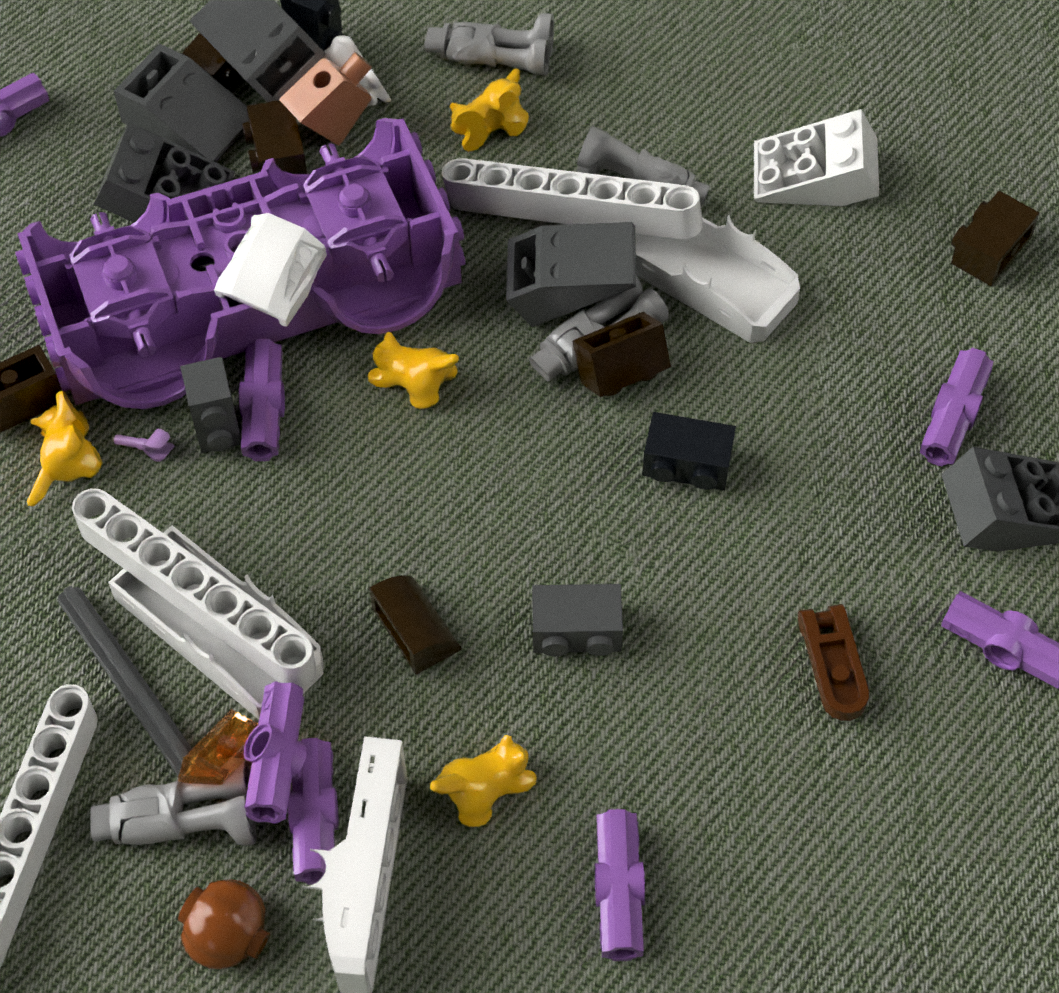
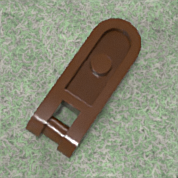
M844 605L828 606L827 611L814 612L813 609L799 610V629L806 643L824 709L830 716L841 721H851L858 718L864 713L867 706L869 689ZM831 628L832 632H834L821 635L820 629Z

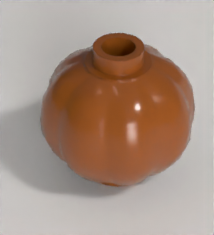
M240 880L214 881L205 890L196 887L186 899L178 916V921L184 924L181 934L182 944L190 958L204 967L220 970L233 967L248 956L257 959L270 937V933L264 930L266 909L263 899L255 889Z

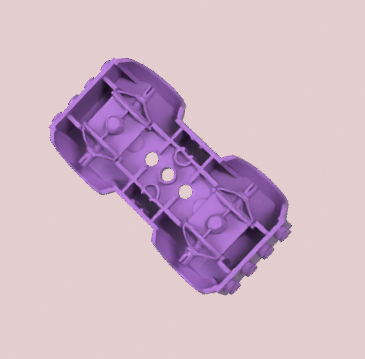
M383 118L376 121L373 139L354 158L346 160L344 157L340 158L336 146L330 143L328 144L329 151L326 145L320 149L325 166L313 170L311 174H292L282 171L275 164L274 158L265 161L259 173L170 199L160 193H154L150 195V202L144 214L129 226L114 229L113 226H110L108 216L104 212H99L102 225H100L95 213L90 219L95 229L94 236L82 239L79 242L60 241L49 236L40 221L31 223L23 232L17 233L23 250L16 251L15 254L22 274L31 273L30 276L24 277L32 304L37 305L41 303V305L34 307L35 314L43 336L50 335L44 337L62 391L71 390L76 405L102 398L125 408H153L166 405L186 395L180 366L218 357L223 359L245 352L246 346L252 344L255 339H270L272 342H277L337 322L361 333L383 334L398 331L418 321L431 310L440 298L444 288L462 283L461 266L465 265V257L459 241L464 240L461 223L457 216L452 218L450 216L447 194L444 188L437 189L435 185L436 176L434 168L429 159L423 160L421 156L422 146L417 133H410L403 118ZM270 213L303 227L324 244L327 256L317 272L310 292L287 327L281 325L277 318L227 296H224L222 299L216 296L214 292L219 277L230 263L236 249L251 227L253 215ZM214 262V265L211 264L205 266L206 271H196L193 269L195 267Z

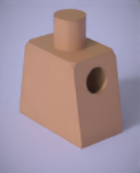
M356 52L352 54L341 68L327 58L320 59L279 100L300 123L339 146L371 101V95L359 82L372 66Z

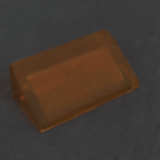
M231 709L183 758L178 781L191 784L223 785L246 760L244 757V746L249 734L258 726V723Z

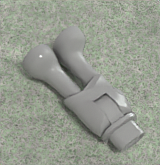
M549 13L540 14L535 21L534 27L523 31L501 28L500 24L454 22L452 29L450 23H444L443 28L428 27L425 39V52L440 53L441 58L462 64H486L492 67L501 64L526 70L534 75L546 76L549 71V57L552 56L554 16Z
M595 126L590 128L577 160V172L596 174L599 170L606 169L630 179L693 187L699 193L701 205L704 204L710 188L709 185L694 180L696 175L684 167L652 156L646 149H642L638 153L611 136L607 131Z
M636 275L635 288L606 298L586 311L582 308L574 317L554 329L541 342L540 351L531 356L529 362L546 381H550L560 373L567 376L571 371L578 370L572 340L604 328L602 326L603 323L626 310H629V312L614 323L645 312L663 324L669 317L667 306L661 296L653 289H646L642 292L641 283Z
M246 759L231 762L218 773L186 783L174 781L162 785L145 784L131 788L120 796H111L110 803L94 805L90 808L92 840L96 842L112 839L115 844L144 845L185 839V834L217 829L227 831L238 845L256 844V822L246 817L247 810L244 808L251 772L249 762ZM209 799H229L221 803L183 811L185 804Z

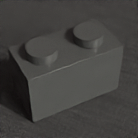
M222 357L180 366L201 453L224 451L232 446L241 445V436Z
M621 584L532 585L533 653L562 656L568 652H588L591 655L604 656L612 652L622 651Z

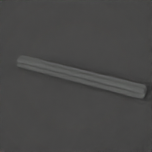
M66 587L64 592L58 595L59 605L180 781L186 783L209 776L208 770L81 588Z

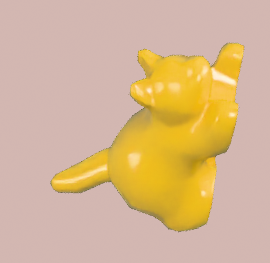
M514 68L505 79L500 78L491 82L485 91L467 105L450 104L452 110L451 129L454 133L465 135L461 143L464 150L468 152L477 150L485 143L490 133L497 129L506 131L510 136H518L526 128L529 114L522 108L519 101L522 91L520 84H518L520 81L519 69Z
M387 332L384 340L373 351L372 358L378 368L369 371L368 381L374 386L381 388L397 385L404 387L410 395V403L415 408L427 409L436 405L439 401L438 391L440 385L444 381L452 380L456 377L458 371L455 364L459 361V356L457 354H447L438 348L404 347L397 342L391 332Z
M59 391L56 394L57 405L50 407L40 417L30 420L32 425L42 429L41 434L45 438L40 449L42 469L28 497V506L33 507L45 497L54 480L72 482L83 477L92 478L96 476L103 464L98 451L90 441L84 438L89 431V424L81 410L77 411L73 407L64 391Z
M504 735L501 742L488 752L480 754L475 758H458L445 765L441 774L430 783V789L441 795L448 794L449 798L457 806L459 812L458 820L463 825L481 827L487 824L492 817V806L497 798L505 794H519L529 791L536 784L537 776L534 771L525 770L529 760L527 750L513 742L510 735Z

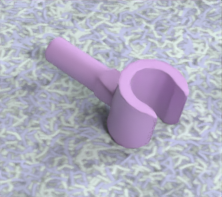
M156 429L149 439L118 434L114 437V444L143 450L147 456L157 462L162 461L175 447L174 444L167 442L170 439V435L162 429Z

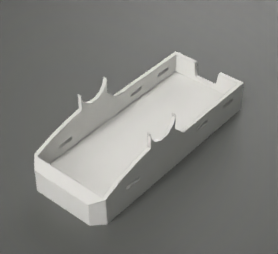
M730 214L727 216V224L717 226L702 217L703 227L701 232L690 239H673L635 234L637 276L749 343L765 341L798 303L800 292L798 274L769 249L755 240L756 230L753 234H745L738 230L731 222Z
M171 525L163 534L289 623L310 640L316 663V676L311 683L302 687L304 694L323 675V657L320 645L275 603L273 595L268 597L262 593L250 580L248 574L245 576L246 582H242ZM158 561L153 566L163 565L167 561ZM122 569L108 582L114 599L259 720L265 686L275 682L274 678L125 569ZM200 584L189 585L185 590L196 589ZM234 608L222 609L218 614L225 615L231 613ZM259 632L253 635L251 638L262 639L266 637L269 633ZM292 657L286 660L285 663L294 665L301 662L304 658Z
M364 736L347 837L330 851L310 849V851L317 852L324 858L326 871L320 881L310 886H303V888L322 890L323 917L312 920L324 922L328 952L340 993H372L374 988L408 780L402 740ZM371 757H375L374 763H370ZM363 801H366L364 817H361Z

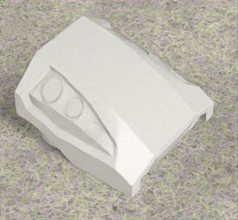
M273 214L253 215L251 227L217 281L214 289L215 295L222 299L224 296L232 298L277 318L281 325L287 327L307 298L317 272L327 256L325 245L305 228Z

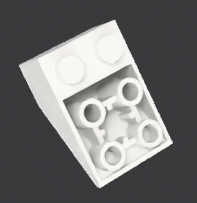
M862 109L754 141V200L758 203L845 206L879 196L877 137Z

